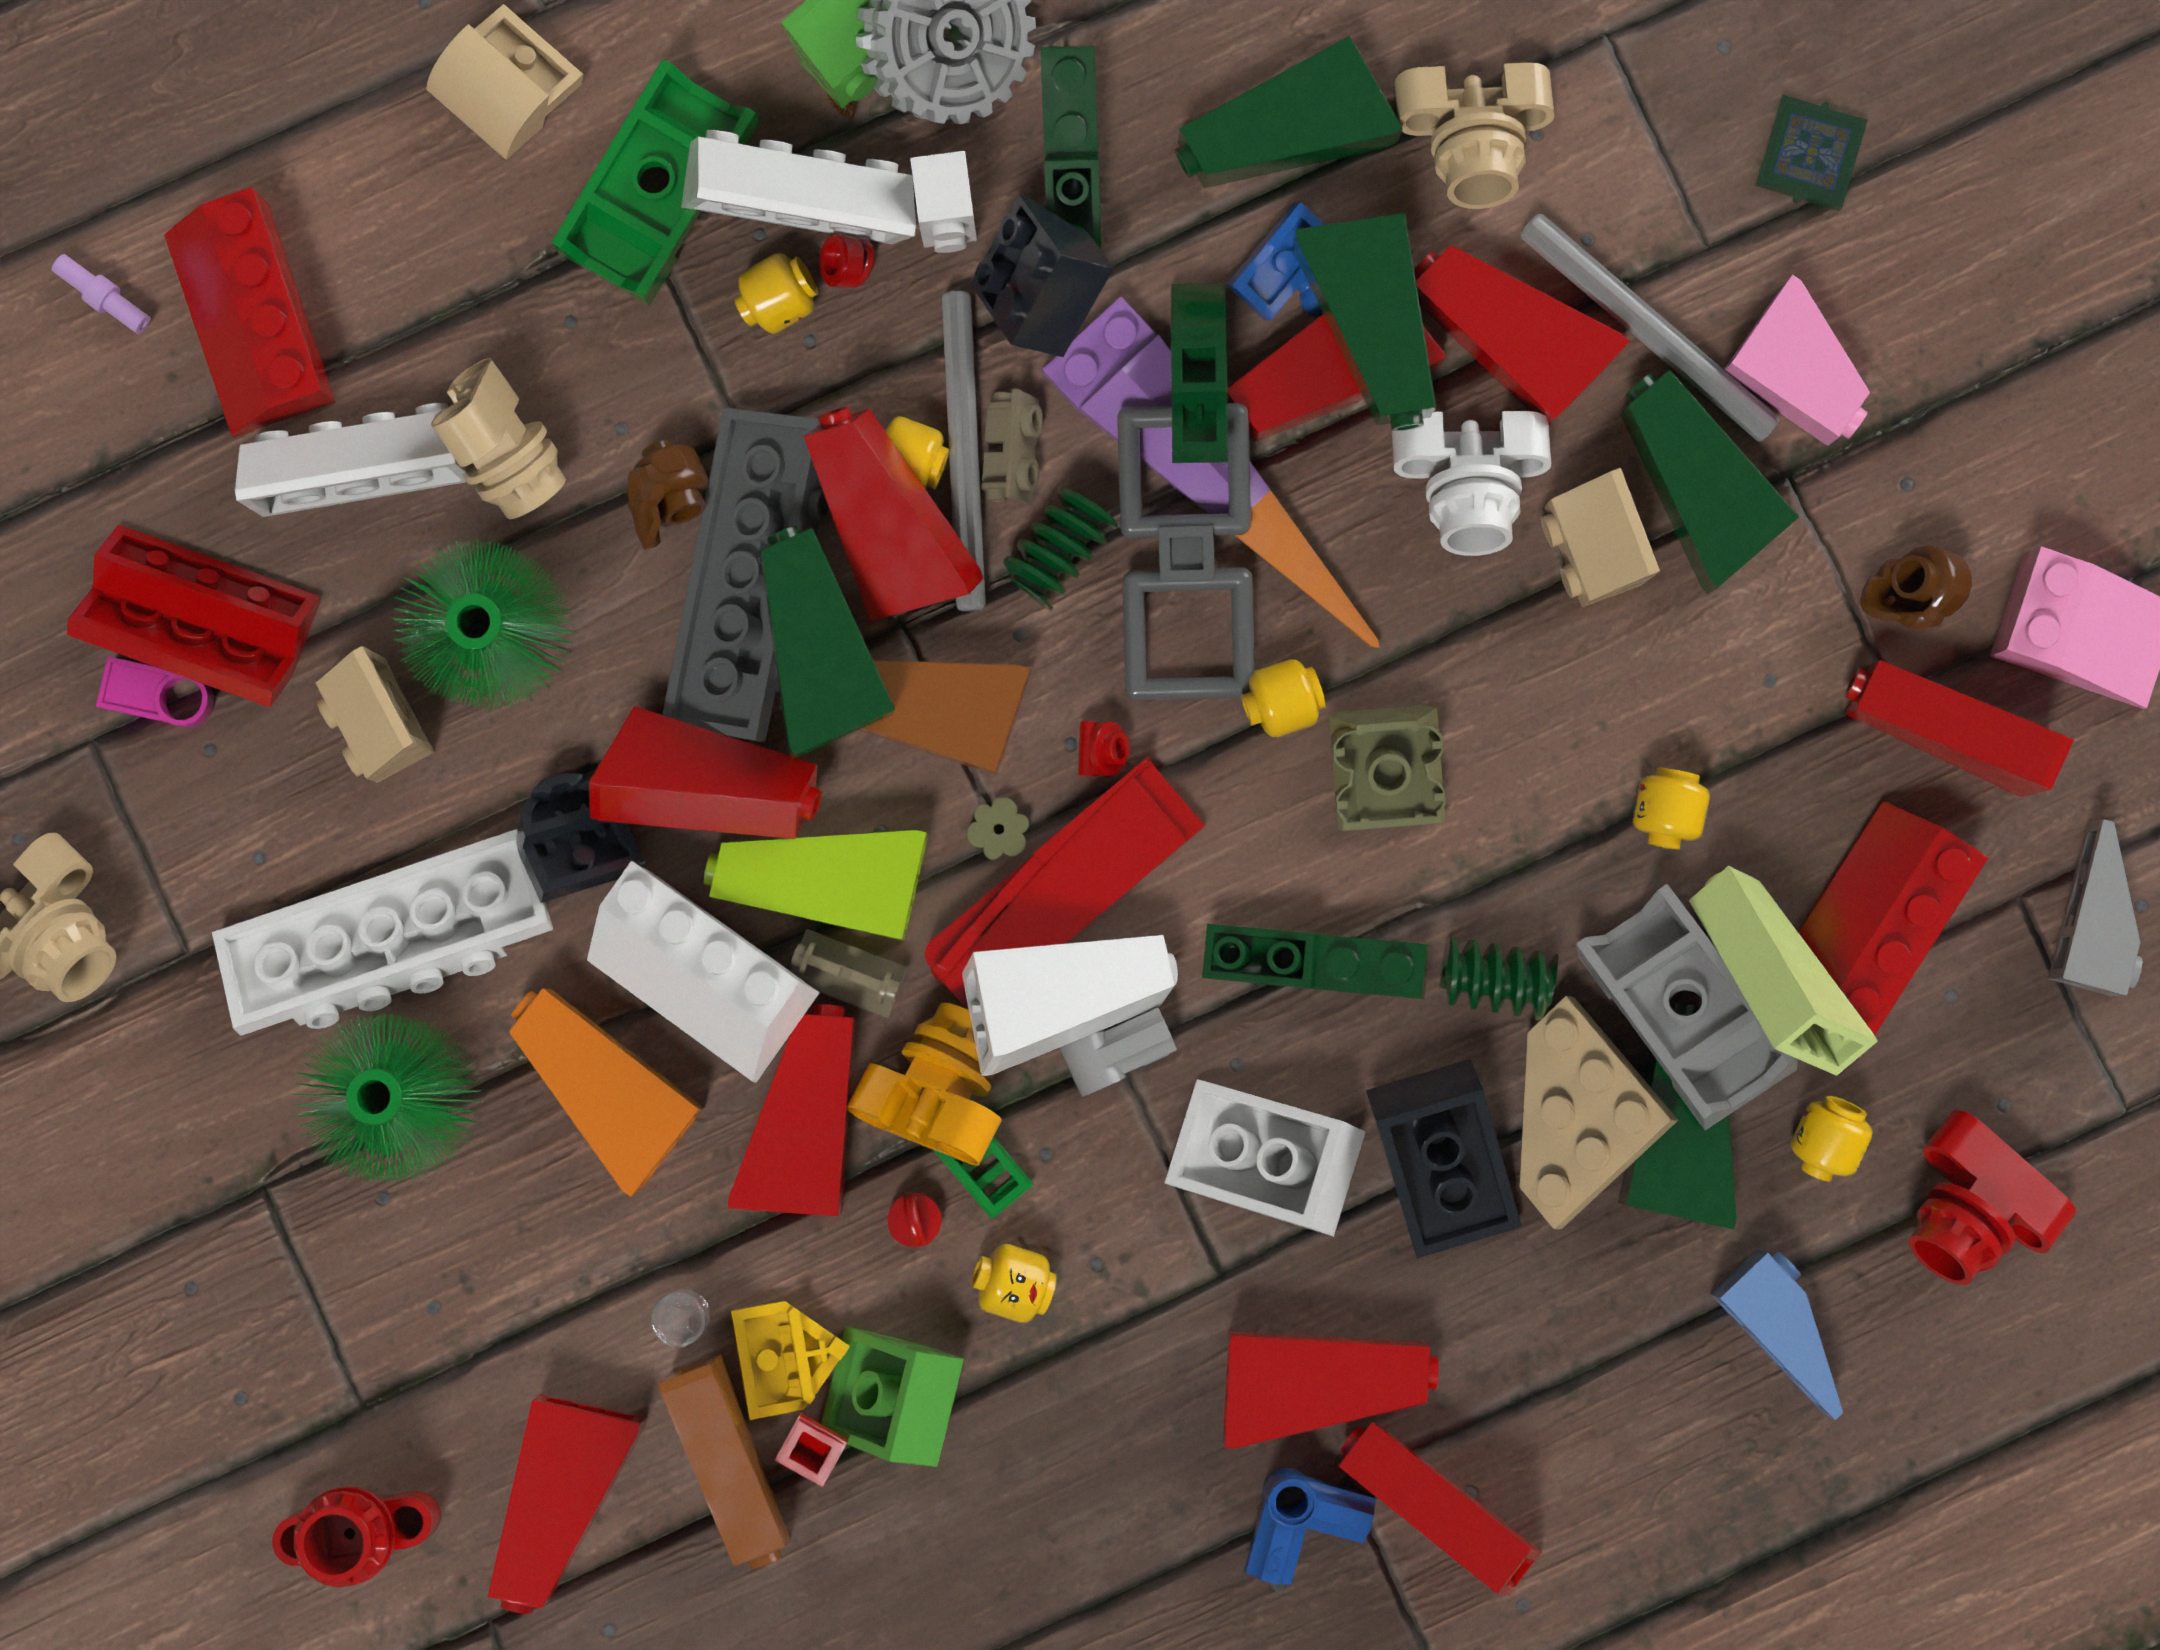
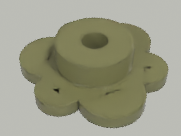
M1005 797L998 798L991 807L980 805L975 809L974 817L976 822L972 823L967 830V838L973 846L978 848L984 847L985 856L992 860L1000 858L1003 853L1008 856H1017L1023 852L1026 840L1022 833L1027 831L1029 821L1025 815L1017 814L1016 804L1011 799ZM996 825H1002L1004 827V832L1002 834H996L994 832V827Z

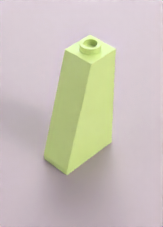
M1727 866L1722 872L1712 876L1705 886L1689 900L1774 1049L1837 1076L1878 1042L1873 1032L1759 880Z

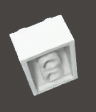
M1197 1079L1165 1184L1334 1237L1366 1131L1341 1120Z

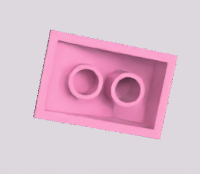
M2041 546L2023 555L1990 657L2146 709L2160 670V596L2092 563Z

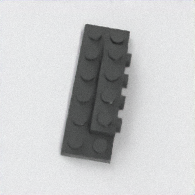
M723 407L705 497L706 508L702 512L662 715L735 739L766 743L775 692H779L760 556L761 550L770 547L766 539L786 528L797 526L800 533L813 528L817 536L819 522L827 521L831 514L803 437L820 424L818 419Z

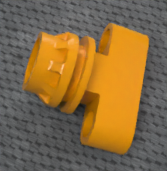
M940 1003L934 1016L919 1024L913 1034V1039L916 1043L907 1042L902 1050L903 1056L911 1063L906 1074L903 1075L880 1065L869 1063L847 1104V1109L855 1117L874 1127L963 1162L978 1166L1002 1119L990 1109L969 1099L971 1095L987 1096L991 1085L986 1079H993L995 1074L981 1076L969 1010L950 1003Z

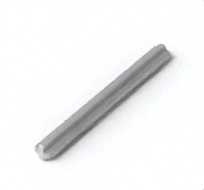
M1537 214L1527 223L1520 234L1522 240L1756 441H1763L1776 428L1779 423V417L1547 217L1543 214Z
M950 291L943 293L942 313L950 449L953 530L981 569L984 578L971 295L966 291ZM984 579L970 594L956 598L958 610L978 611L984 609L986 603Z

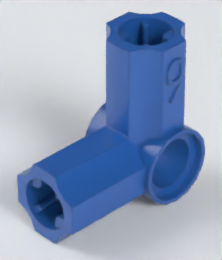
M1283 1467L1274 1470L1267 1476L1263 1484L1262 1495L1264 1499L1244 1566V1572L1261 1581L1276 1585H1291L1307 1528L1364 1544L1374 1519L1376 1496L1371 1493L1305 1476L1295 1468ZM1296 1486L1304 1491L1303 1498L1296 1507L1284 1509L1276 1505V1497L1283 1488Z

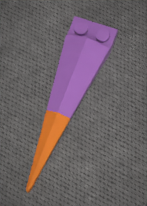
M1121 296L1072 341L1064 357L1056 356L1041 371L1080 414L1116 442H1118L1117 415L1122 408L1172 405L1171 351L1161 337L1155 334ZM1172 427L1139 428L1140 460L1207 514L1229 513L1228 462L1172 463ZM1250 462L1251 527L1247 533L1235 536L1367 645L1380 648L1377 637Z

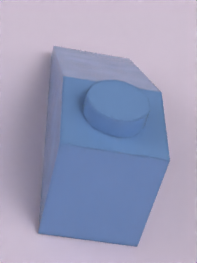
M1757 1249L1710 1295L1824 1415L1836 1420L1843 1414V1410L1807 1294L1795 1282L1801 1274L1780 1252L1777 1251L1771 1257L1769 1253Z

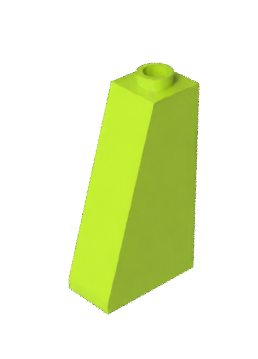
M918 830L721 843L719 854L710 853L703 884L711 886L709 897L905 941L929 835Z

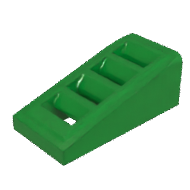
M995 1136L981 1162L992 1153L997 1160L974 1179L969 1172L976 1165L959 1161L956 1158L933 1150L991 1219L1034 1185ZM1007 1170L1012 1177L987 1196L982 1189Z

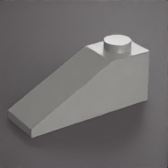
M2102 819L2087 823L2048 979L2108 996H2127L2129 988L2135 987L2141 974L2142 957L2137 956L2141 942L2115 823Z

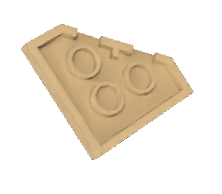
M1565 996L1527 1035L1520 1171L1521 1190L1553 1229H1562L1678 1121L1675 1115L1580 1003L1571 996Z

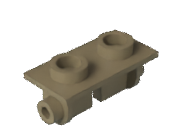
M1012 389V394L1005 392L993 393V402L987 403L985 442L1003 443V452H984L981 490L986 491V501L1006 503L1009 498L1024 505L1032 506L1033 491L1039 483V466L1035 458L1037 437L1040 436L1043 428V414L1039 406L1040 399L1019 389Z
M806 929L802 942L797 945L792 957L791 964L793 965L790 972L818 992L889 1018L908 967Z

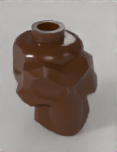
M670 440L655 442L642 451L643 458L635 465L634 470L629 471L627 478L628 508L632 513L635 531L644 550L655 548L661 543L659 528L664 522L669 525L685 523L699 516L706 508L701 495L706 491L709 480L693 447L684 444L673 445Z
M1931 545L1917 547L1905 554L1901 559L1887 560L1878 569L1876 575H1871L1863 587L1860 604L1866 614L1876 619L1897 621L1911 629L1936 627L1942 623L1944 617H1949L1960 609L1969 598L1972 587L1971 571L1967 562L1954 551Z

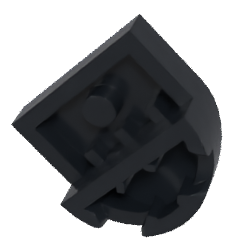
M560 774L542 781L534 787L521 812L516 836L517 849L541 903L618 880L631 861L641 867H644L645 864L627 823L599 821L590 818L589 782L584 780L585 776L583 774Z

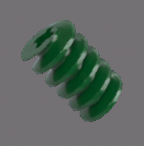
M1061 488L1057 492V497L1064 509L1052 505H1047L1043 513L1051 526L1039 522H1034L1031 525L1030 530L1038 543L1025 539H1020L1017 543V548L1024 560L1007 556L1003 561L1011 576L1010 579L1028 596L1052 611L1053 606L1045 593L1048 590L1061 595L1067 592L1059 579L1060 574L1063 573L1078 578L1080 575L1072 559L1075 556L1088 561L1094 558L1086 545L1087 540L1089 539L1101 544H1105L1107 541L1099 525L1103 522L1118 527L1117 522L1095 502L1083 494L1066 488Z
M1449 936L1441 964L1439 988L1446 989L1450 1006L1456 1004L1462 992L1467 993L1470 1009L1474 1010L1478 1007L1483 996H1489L1492 1013H1498L1505 999L1511 1000L1513 1016L1516 1017L1520 1016L1527 1003H1531L1535 1020L1541 1021L1552 1002L1558 972V954L1553 956L1546 968L1542 951L1534 950L1524 964L1521 948L1512 947L1503 961L1499 944L1490 943L1481 957L1477 940H1468L1462 952L1459 953L1456 937Z

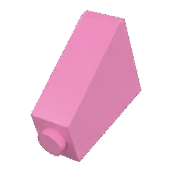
M1791 275L1780 287L1724 370L1755 397L1829 446L1841 435L1849 439L1860 426L1868 413L1861 408V405L1870 394V391L1803 282L1794 275Z

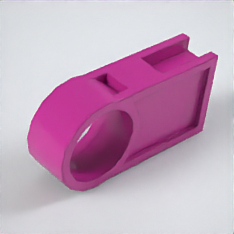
M108 656L96 707L170 723L182 728H193L201 725L210 717L214 708V694L210 686L191 680L201 690V707L193 717L186 720H177L169 713L167 695L176 683L191 679L158 667Z

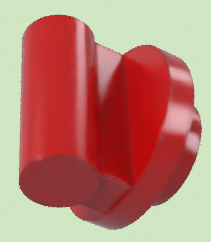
M1081 721L1079 728L1078 776L1099 777V775H1117L1123 769L1130 753L1129 741L1122 728L1115 722Z

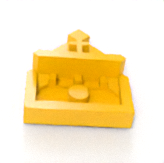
M784 1300L730 1310L749 1420L804 1410L807 1404H811L815 1399V1395L838 1361H841L850 1348L848 1344Z

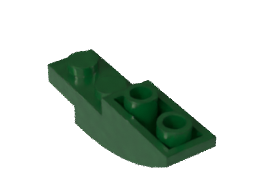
M1095 45L1040 47L1046 209L1093 238L1101 250Z
M1225 283L1171 284L1172 463L1228 462Z
M1207 924L1202 978L1425 1000L1430 945Z

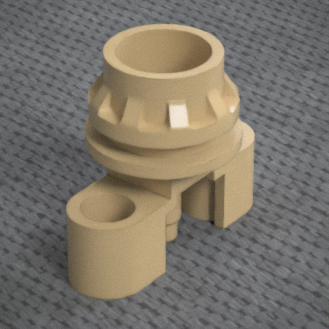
M1538 63L1504 64L1502 87L1482 88L1481 79L1476 75H1470L1464 80V89H1447L1445 66L1412 68L1400 73L1396 77L1394 86L1397 119L1403 128L1402 132L1414 136L1432 135L1431 153L1435 161L1436 174L1446 184L1447 196L1452 203L1464 208L1484 209L1501 205L1515 196L1519 189L1518 174L1526 163L1524 150L1526 145L1525 131L1541 129L1550 124L1554 119L1550 71L1544 65Z
M491 358L475 363L452 381L447 391L454 404L443 412H438L431 426L459 466H467L466 472L462 476L468 484H477L475 490L482 500L499 506L507 519L521 517L548 501L565 484L566 478L557 466L558 450L550 438H544L547 429L542 422L535 421L523 425L514 412L519 398Z
M48 833L31 843L13 864L29 882L19 893L14 888H7L0 894V901L6 906L0 914V980L13 970L19 977L26 979L36 990L51 991L63 1002H74L90 995L105 982L115 966L116 952L106 942L104 925L94 916L92 910L83 901L75 899L89 883L93 873L92 866L60 834Z

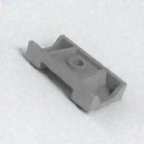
M1668 884L1658 889L1639 913L1607 934L1586 937L1576 943L1577 954L1581 962L1608 999L1612 998L1671 1078L1673 1088L1704 1130H1707L1797 1070L1798 1059L1774 1049L1719 952ZM1680 991H1692L1701 998L1702 1005L1696 1013L1682 1016L1671 1009L1669 1005L1670 1000Z

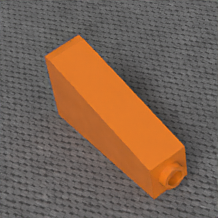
M542 988L537 995L531 990L512 1012L511 1017L517 1020V1022L510 1029L509 1033L621 1190L630 1197L638 1195L705 1108L555 991Z

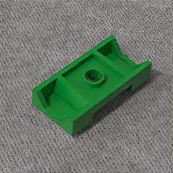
M662 58L551 243L556 251L650 306L677 262L675 254L701 213L700 210L681 207L690 142L697 137L705 138L706 130H718L739 135L738 144L747 145L760 124L756 112L744 106L730 104L695 84L672 63ZM661 167L667 170L670 175L667 187L663 191L654 194L641 189L640 179L642 174L649 168Z

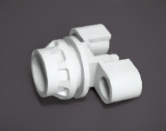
M1502 411V420L1499 424L1500 431H1479V424L1476 421L1468 420L1461 425L1462 432H1444L1443 412H1433L1430 418L1423 419L1424 426L1405 431H1392L1393 468L1395 473L1406 478H1431L1426 485L1430 520L1440 530V543L1445 550L1458 555L1479 556L1498 552L1512 542V524L1521 513L1519 497L1522 493V484L1520 477L1541 475L1551 467L1549 422L1545 415L1533 411Z

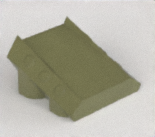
M1417 703L1414 706L1352 711L1342 709L1329 716L1338 830L1349 831L1439 824L1446 821L1444 807L1446 804L1441 767L1443 737L1438 728L1436 707Z

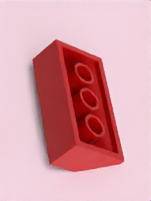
M253 187L199 205L164 234L230 433L233 437L336 402L269 203Z
M1885 801L1880 802L1797 931L1873 1032L1874 1036L1989 859L1988 856L1943 827Z

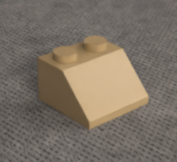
M1621 468L1610 471L1554 497L1545 505L1544 509L1547 515L1541 517L1545 537L1551 547L1559 546L1566 565L1560 567L1564 587L1570 598L1578 596L1581 607L1642 586L1660 572Z
M361 646L349 653L316 682L323 696L316 700L319 711L331 729L338 726L348 745L342 747L341 750L347 764L357 777L364 774L367 780L378 783L434 753L430 742L384 657Z

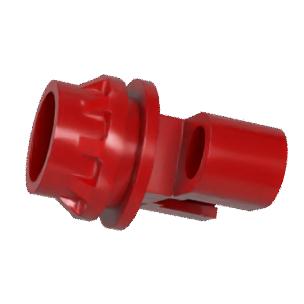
M1953 1110L1923 1148V1154L1927 1161L1951 1183H1937L1929 1191L1927 1200L1917 1211L1918 1228L1909 1238L1908 1244L1915 1257L1931 1272L1948 1282L1957 1285H1968L1978 1272L1995 1267L2003 1255L2012 1249L2016 1240L2032 1251L2047 1253L2076 1215V1208L2069 1198L1979 1119L1967 1112Z
M337 1487L317 1496L309 1503L305 1510L298 1511L283 1520L274 1531L272 1546L279 1560L290 1566H301L311 1578L323 1585L338 1588L363 1583L378 1574L387 1564L394 1550L415 1547L430 1537L440 1524L441 1511L437 1501L431 1495L421 1491L377 1497L370 1491L359 1487ZM403 1506L413 1507L422 1515L423 1527L420 1533L408 1532L401 1526L399 1512ZM296 1525V1528H295V1530H294V1544H293V1543H292V1540H291V1530H292L293 1526Z

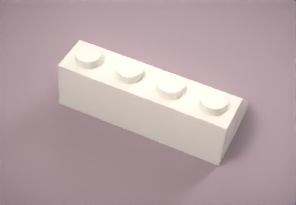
M706 130L705 138L697 137L690 142L681 206L683 208L830 234H849L887 244H895L915 236L916 218L913 175L897 173L898 164L867 159L865 167L845 163V154L820 149L813 150V157L792 154L793 145L774 140H760L759 147L738 144L739 135L718 130Z
M433 403L417 407L415 409L416 415L395 418V414L392 412H381L362 417L363 424L342 427L341 422L329 421L310 425L309 433L288 436V432L282 430L257 434L255 436L256 442L240 445L235 494L236 501L262 517L465 483L466 480L462 474L466 472L467 466H459L432 428L431 423L435 415L448 408L446 403Z
M633 861L629 863L599 906L587 961L754 1083L759 1080L819 994L817 990L654 873Z

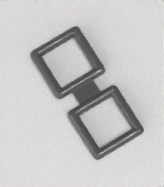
M1227 404L1229 513L1142 516L1139 428L1172 427V405L1124 407L1118 412L1121 532L1128 538L1159 537L1160 570L1129 571L1122 579L1125 692L1131 700L1241 698L1242 694L1250 692L1249 678L1252 672L1255 671L1252 574L1248 569L1242 567L1214 568L1213 536L1243 535L1251 527L1248 410L1243 404ZM1231 590L1233 676L1147 679L1144 592Z

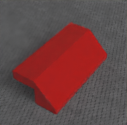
M118 524L94 554L92 589L67 620V635L271 708L295 672L320 604V596Z

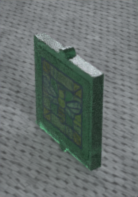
M1782 95L1755 186L1791 196L1792 201L1796 204L1804 200L1840 211L1843 207L1868 120L1833 110L1828 102L1816 105Z

